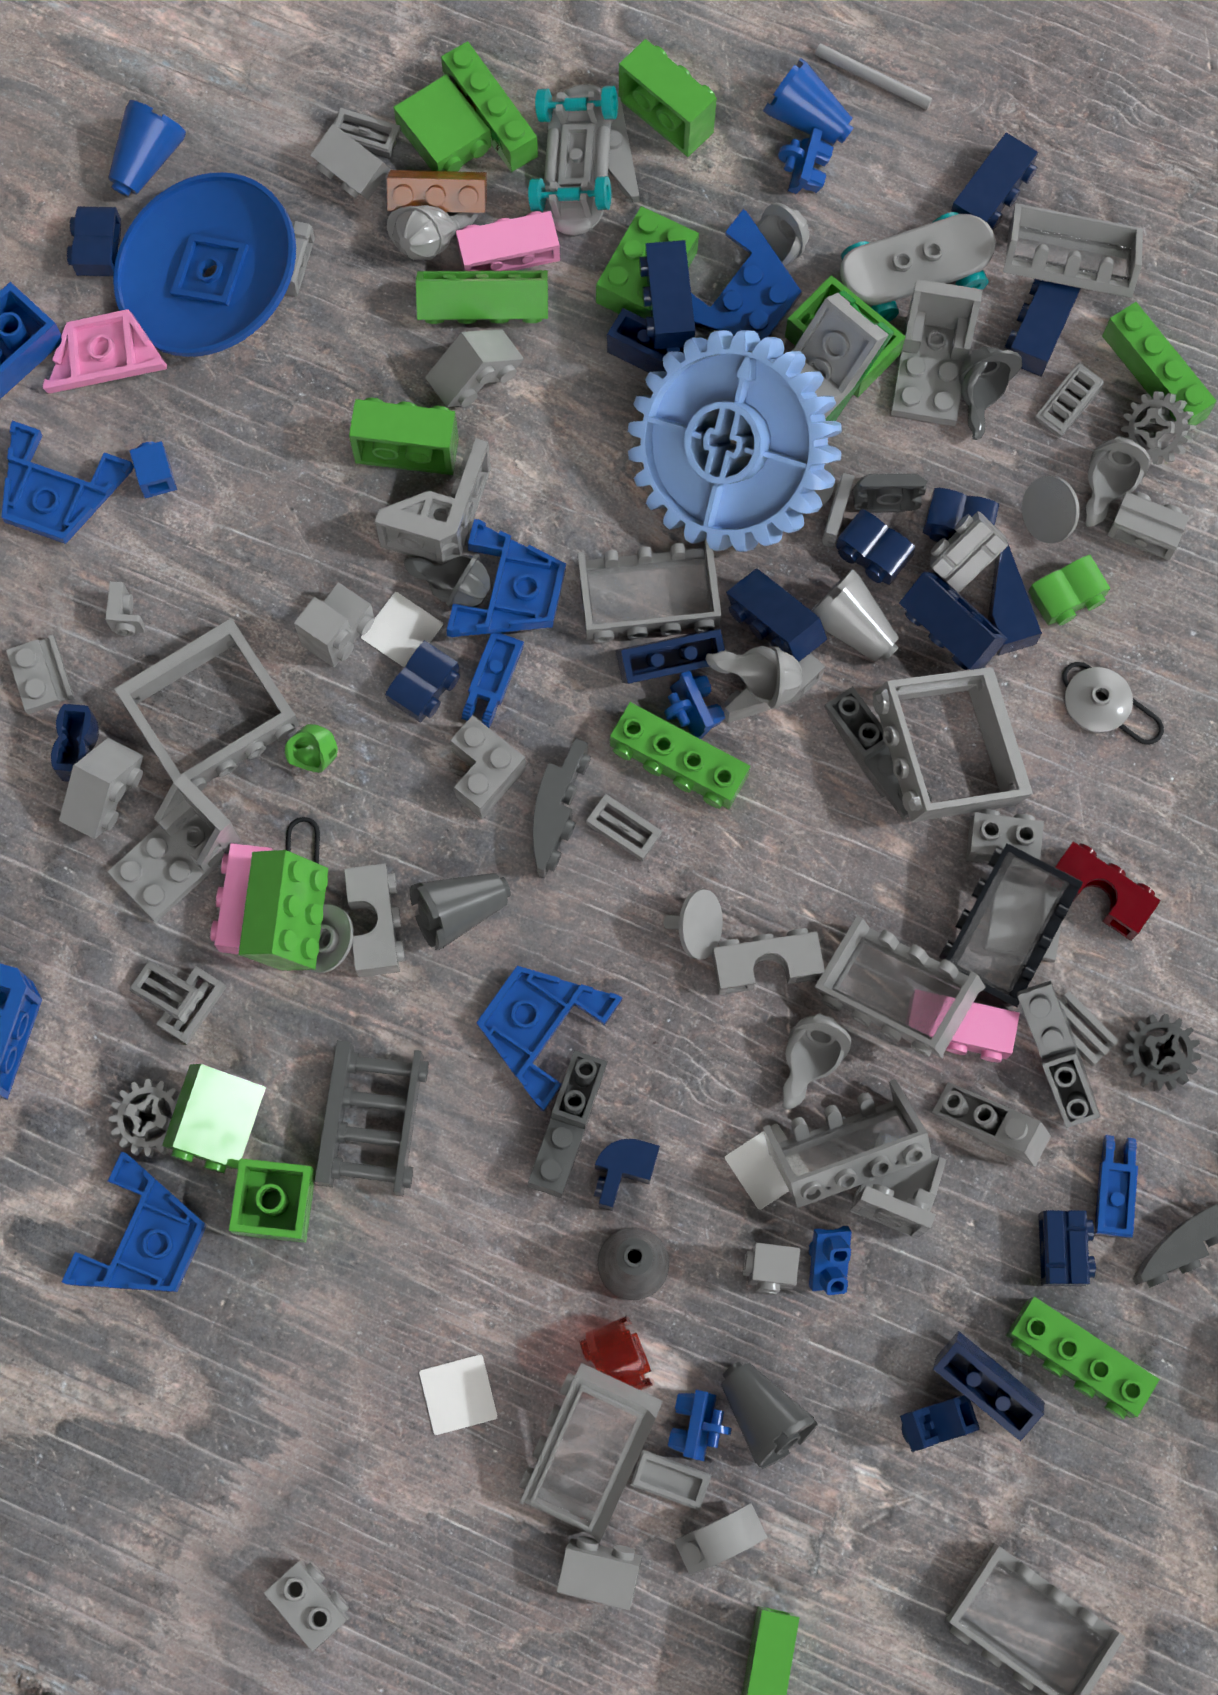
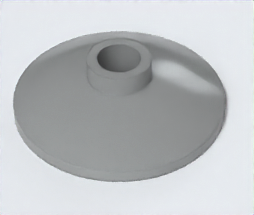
M1093 667L1079 672L1071 679L1065 691V707L1070 718L1079 727L1090 732L1105 733L1117 729L1127 720L1132 710L1133 696L1128 683L1118 673L1107 668ZM1101 691L1105 693L1107 700H1098L1096 692Z
M325 904L323 907L324 916L321 923L316 969L308 971L314 973L329 972L338 967L350 951L353 941L352 922L348 914L335 905Z

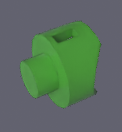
M316 724L303 726L285 744V756L289 764L317 773H322L335 760L338 753V747L333 734L328 729Z

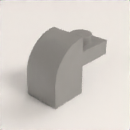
M752 1503L675 1539L674 1542L689 1575H692L705 1568L717 1565L753 1547L768 1537Z

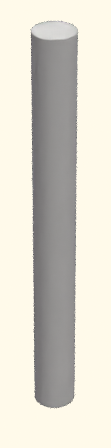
M821 43L815 51V56L926 110L932 102V97Z

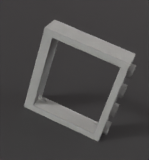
M232 618L114 688L174 782L182 774H180L137 704L232 646L236 645L280 714L183 772L200 791L206 788L207 782L215 777H224L233 772L237 767L236 764L246 758L253 759L261 755L266 750V746L272 742L287 739V734L299 726L296 715Z
M993 667L891 680L885 682L872 694L875 712L879 715L883 728V740L889 748L893 761V773L899 781L903 794V806L908 811L911 822L979 812L983 809L992 810L1016 806L1033 794ZM969 691L1000 792L931 803L899 700Z

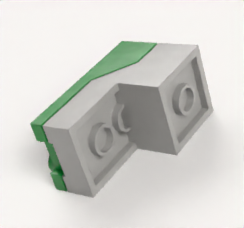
M844 290L824 300L793 351H800L806 357L801 373L820 371L822 374L823 382L815 391L817 397L834 396L836 405L824 414L826 421L837 420L894 334V331L883 322L873 323L863 315L855 304L856 300Z

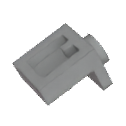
M110 581L105 620L111 631L121 636H134L135 633H145V624L141 616L131 615L133 612V595L129 594L123 582Z

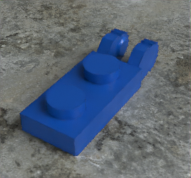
M491 633L468 689L469 696L461 719L468 721L474 715L478 698L489 701L481 721L490 728L498 705L501 706L524 648V641L501 633Z
M1104 1136L1101 1155L1102 1162L1099 1164L1094 1234L1128 1239L1133 1238L1138 1166H1136L1137 1143L1135 1138L1126 1139L1123 1149L1124 1164L1113 1163L1115 1150L1114 1136Z

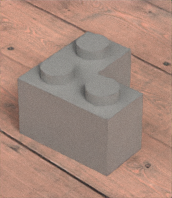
M502 329L461 332L425 378L446 407H466L477 399V393L484 384L493 382L504 383L512 379L517 373L516 368L524 358Z
M338 582L323 602L313 597L294 622L302 647L335 668L340 660L345 661L354 649L353 643L360 634L365 635L374 622V614L369 602Z
M472 715L450 740L452 752L471 767L454 786L456 799L483 819L526 770V760L521 753Z
M110 738L104 740L73 765L59 821L93 839H96L105 830H111L119 816V812L116 811L118 802L124 793L130 788L134 789L142 778L143 770L140 767L144 755Z

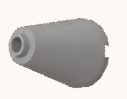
M853 569L843 576L829 590L826 596L820 599L811 609L813 613L820 617L824 631L874 662L879 658L885 662L899 648L895 644L899 638L860 575Z

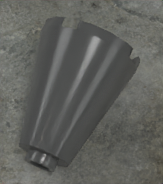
M496 873L419 882L410 887L411 905H419V915L415 916L417 924L428 945L431 948L435 946V950L446 947L505 907L508 903L507 897L511 896L508 882L504 877L499 878Z
M625 1228L612 1234L602 1245L597 1263L599 1276L605 1287L615 1296L627 1300L645 1299L656 1293L664 1284L669 1272V1256L664 1244L655 1234L642 1228ZM632 1253L641 1256V1261L636 1264L631 1263L628 1260V1255Z
M737 1362L723 1373L725 1379L721 1387L754 1462L762 1469L790 1454L788 1449L797 1442L801 1445L817 1428L818 1423L810 1413L750 1363L742 1365L740 1362Z

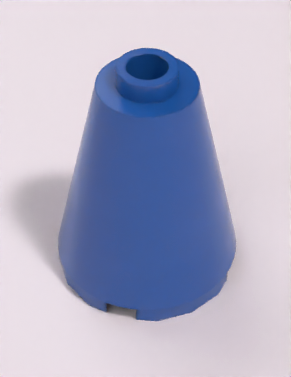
M802 58L799 59L797 66L794 65L773 94L775 98L770 104L767 103L763 109V112L768 116L809 135L813 128L823 131L821 140L832 145L837 140L843 143L854 128L849 124L853 118L811 66Z
M129 100L125 107L108 179L113 182L111 188L126 197H129L130 193L137 195L183 142L186 131L171 118L164 114L161 117L152 112V107L135 100Z

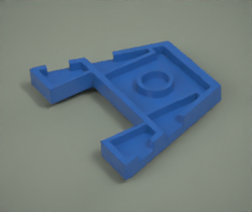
M743 209L727 229L725 235L751 255L711 307L691 293L695 325L717 331L727 330L733 336L741 330L755 331L758 333L761 341L771 336L801 297L802 291L748 212Z
M12 420L10 425L11 443L10 447H8L7 455L9 461L7 478H5L1 518L4 523L66 544L133 471L134 466L131 461L104 452L91 482H87L32 463L31 460L43 435L36 428Z
M474 519L468 542V551L499 556L501 558L488 610L453 604L447 626V636L459 637L553 627L566 572V563L531 545L526 547L512 540L511 535L501 530L498 533L486 527L485 522Z
M516 966L476 1023L539 1109L544 1112L560 1090L562 1083L534 1065V1061L573 1006L578 1007L605 1026L623 998L611 992L609 994L595 990L590 986L578 985L561 980L555 976Z
M121 1151L108 1182L141 1195L140 1201L111 1264L108 1266L75 1252L62 1279V1283L72 1286L178 1292L207 1224L131 1156Z

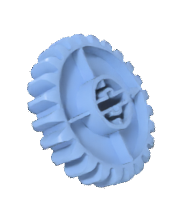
M727 330L712 332L708 340L701 337L690 338L685 342L684 353L668 352L663 357V366L666 372H649L645 378L646 384L653 394L636 396L633 405L644 414L642 421L630 422L628 432L632 436L641 438V445L628 450L629 460L633 462H643L644 469L636 474L634 481L637 487L651 485L654 491L648 496L646 501L649 509L655 510L666 507L668 510L664 516L663 524L669 530L685 526L684 537L691 544L707 539L709 548L713 549V551H722L733 546L739 552L753 550L758 542L764 546L776 544L782 539L783 531L792 533L799 531L804 526L802 513L809 514L820 510L822 501L814 490L832 488L835 483V478L824 469V465L841 460V451L836 447L829 446L828 438L841 433L842 428L839 422L826 421L824 414L836 405L834 396L817 397L815 391L823 382L822 374L820 371L801 373L806 357L800 351H791L783 354V341L777 337H767L760 341L758 333L755 331L741 330L733 336Z

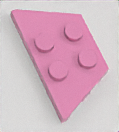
M126 309L66 322L61 335V344L56 349L52 359L55 363L50 379L44 380L43 389L48 394L165 370L167 369V364L134 315Z

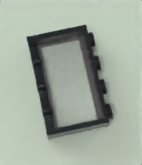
M1006 843L1004 849L996 847L988 863L989 866L993 867L991 874L987 880L982 877L980 878L971 895L977 899L972 910H963L955 926L961 931L955 942L948 939L939 958L950 961L959 972L969 976L971 971L978 974L986 987L983 989L984 991L1018 1007L1020 1002L1017 992L1027 989L1083 882Z

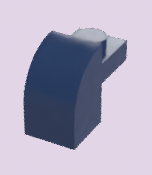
M621 1139L611 1143L600 1153L595 1163V1169L607 1172V1176H599L594 1197L600 1198L599 1208L613 1211L622 1177L650 1185L660 1148L659 1145L637 1139Z
M965 1395L900 1416L902 1435L910 1445L911 1452L980 1430L971 1400Z

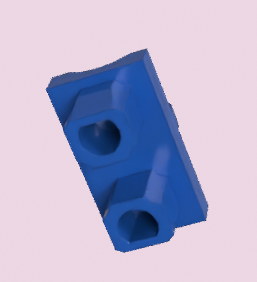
M813 128L809 138H805L801 142L797 139H792L790 145L780 147L778 157L785 163L784 170L787 172L793 171L788 188L789 192L797 194L803 188L817 193L824 186L826 173L813 168L814 162L825 166L832 156L834 147L820 140L823 131Z
M690 671L683 672L679 675L680 679L670 686L672 694L668 695L671 706L664 711V714L668 720L677 718L681 727L688 726L693 736L702 739L710 729L720 725L725 719V714L720 705L706 706L703 700L704 697H707L712 692L707 676L693 677Z
M842 1226L834 1230L814 1229L813 1241L809 1245V1255L811 1256L809 1287L812 1291L824 1290L827 1295L845 1294L847 1292V1274L851 1257L850 1244L852 1234L849 1226Z
M696 1390L695 1394L679 1393L677 1395L676 1413L691 1417L688 1430L672 1428L668 1447L684 1453L683 1457L705 1461L707 1446L718 1448L720 1434L731 1436L732 1428L722 1426L724 1411L714 1409L717 1395L701 1390Z

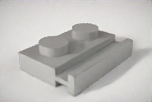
M53 634L49 635V638L40 641L37 639L6 650L24 710L28 715L59 705L62 701L75 699L56 638Z

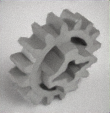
M1158 391L1154 392L1153 398L1149 394L1141 395L1142 404L1138 402L1130 404L1134 410L1133 414H1124L1123 417L1129 421V426L1121 427V431L1128 432L1129 437L1127 439H1133L1135 443L1147 451L1154 465H1161L1163 458L1166 462L1175 461L1174 452L1184 455L1186 451L1182 446L1183 443L1193 442V439L1187 436V433L1196 429L1195 425L1188 424V419L1194 414L1193 412L1183 411L1187 402L1183 400L1175 402V394L1168 393L1165 398L1164 393ZM1170 411L1174 414L1177 421L1170 416ZM1147 412L1146 417L1141 421L1143 415ZM1160 424L1169 427L1158 432L1148 430L1149 427H1155V425ZM1140 435L1147 441V446L1141 440ZM1176 435L1173 442L1169 445V441Z
M150 1079L145 1080L143 1088L136 1082H132V1092L130 1094L123 1090L119 1092L124 1099L122 1103L112 1102L111 1106L118 1113L117 1115L110 1116L109 1121L118 1124V1127L114 1128L111 1133L114 1137L123 1136L119 1143L122 1148L125 1149L132 1144L131 1153L138 1156L142 1149H144V1153L148 1158L153 1157L154 1149H158L160 1153L165 1155L167 1154V1149L162 1144L166 1133L156 1140L151 1141V1138L162 1131L167 1132L171 1119L163 1111L165 1107L164 1102L165 1100L168 1102L173 1115L177 1103L175 1098L179 1092L175 1088L166 1092L167 1084L164 1081H160L156 1088ZM147 1096L145 1101L136 1105L133 1104L138 1099ZM152 1113L156 1116L154 1122L148 1121L145 1123L142 1120L144 1114L150 1115ZM126 1117L130 1118L135 1126L132 1132L133 1136L128 1131Z

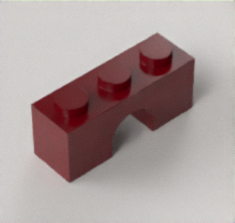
M1073 841L1055 868L1083 882L1074 900L1087 887L1102 889L1110 899L1109 912L1102 922L1132 941L1139 934L1161 900L1155 897V892L1143 883L1136 884L1127 878L1125 871L1113 863L1106 864L1097 858V853L1091 847L1082 843L1078 845ZM1051 875L1044 882L1060 892L1064 885L1063 881Z

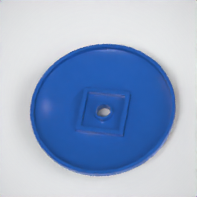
M224 172L207 173L187 178L172 185L153 198L140 211L129 226L120 244L115 260L113 277L114 294L119 311L128 309L134 315L155 348L163 353L183 357H197L217 353L240 343L269 319L282 301L291 282L296 260V239L290 217L282 203L269 189L243 175ZM213 265H217L215 273L205 277L206 270Z

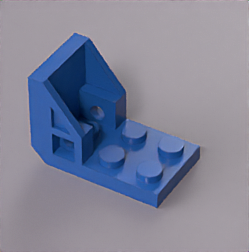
M1 963L0 1098L8 1100L42 998L34 982L18 968Z

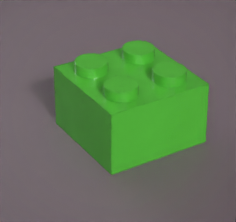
M239 1158L229 1231L234 1235L306 1243L316 1176L314 1168L306 1165Z

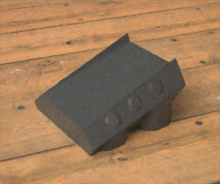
M868 474L861 477L852 489L854 493V509L858 511L864 509L870 513L917 510L922 505L921 496L926 493L928 481L918 474Z

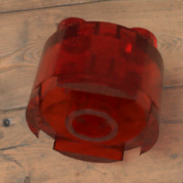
M628 1316L586 1332V1339L579 1341L586 1361L594 1363L596 1370L638 1390L654 1385V1379L646 1378L645 1376L646 1373L651 1372V1368L637 1333L631 1334L630 1330L626 1328V1326L632 1324Z

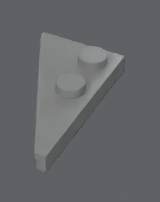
M618 97L617 118L612 120L608 171L618 182V187L624 195L635 203L639 202L640 195L621 98Z

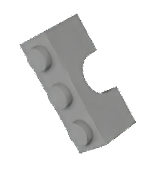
M386 863L344 869L350 909H369L378 916L377 924L371 932L353 936L355 971L358 977L400 972L399 962L405 961L403 940L397 941L395 928L401 927L399 907H393L391 894H397L395 873L389 874Z
M806 928L791 930L787 932L785 937L774 938L773 934L758 935L753 937V942L739 943L738 939L719 942V947H714L712 952L719 995L753 990L755 986L753 968L759 962L765 960L775 961L783 967L787 985L819 980L825 972L818 933H808Z

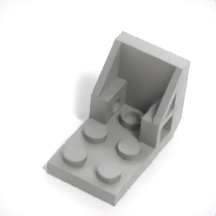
M916 279L905 323L904 335L906 337L900 354L891 416L956 426L962 393V385L959 381L961 366L970 352L981 303L982 289Z
M475 438L472 449H466L462 460V468L465 470L461 479L456 478L451 497L426 491L379 509L375 525L380 547L412 557L424 558L429 562L440 565L461 556L491 471L489 443Z
M184 773L173 782L154 817L158 826L108 871V874L155 923L222 863L224 853L229 854L230 843L239 844L241 841L231 821Z
M880 1132L873 1148L897 1139ZM932 1154V1158L859 1185L849 1212L912 1238H919L931 1229L936 1214L930 1211L937 1195L947 1159Z

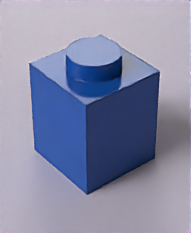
M162 441L157 443L145 442L137 448L130 450L138 483L145 499L177 490L169 458Z

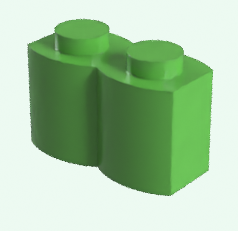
M1087 555L1034 582L1028 593L1047 625L1049 626L1057 622L1061 626L1073 620L1077 616L1076 611L1085 607L1088 611H1091L1102 605L1106 601L1104 597L1111 588L1091 555Z

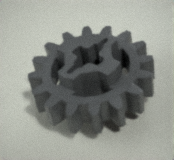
M1152 1014L1146 1018V1024L1141 1020L1134 1024L1137 1032L1130 1030L1126 1033L1125 1037L1131 1043L1124 1044L1121 1050L1129 1053L1130 1056L1123 1061V1065H1132L1134 1067L1129 1076L1133 1078L1140 1075L1142 1077L1140 1086L1144 1087L1149 1082H1153L1154 1091H1160L1164 1084L1169 1091H1172L1176 1088V1081L1181 1085L1189 1081L1186 1073L1193 1075L1197 1072L1198 1069L1192 1062L1200 1060L1201 1054L1193 1052V1048L1198 1046L1200 1041L1190 1040L1188 1037L1193 1032L1192 1027L1186 1030L1180 1028L1182 1019L1178 1018L1174 1023H1169V1015L1164 1014L1159 1022H1157L1156 1017ZM1151 1031H1164L1163 1035L1159 1037L1151 1034L1149 1036L1146 1035V1033ZM1177 1040L1180 1042L1183 1052L1180 1051ZM1166 1042L1163 1052L1166 1057L1156 1063L1159 1058V1050L1157 1048ZM1139 1052L1143 1054L1145 1065L1140 1058ZM1164 1068L1177 1071L1170 1075L1158 1074Z

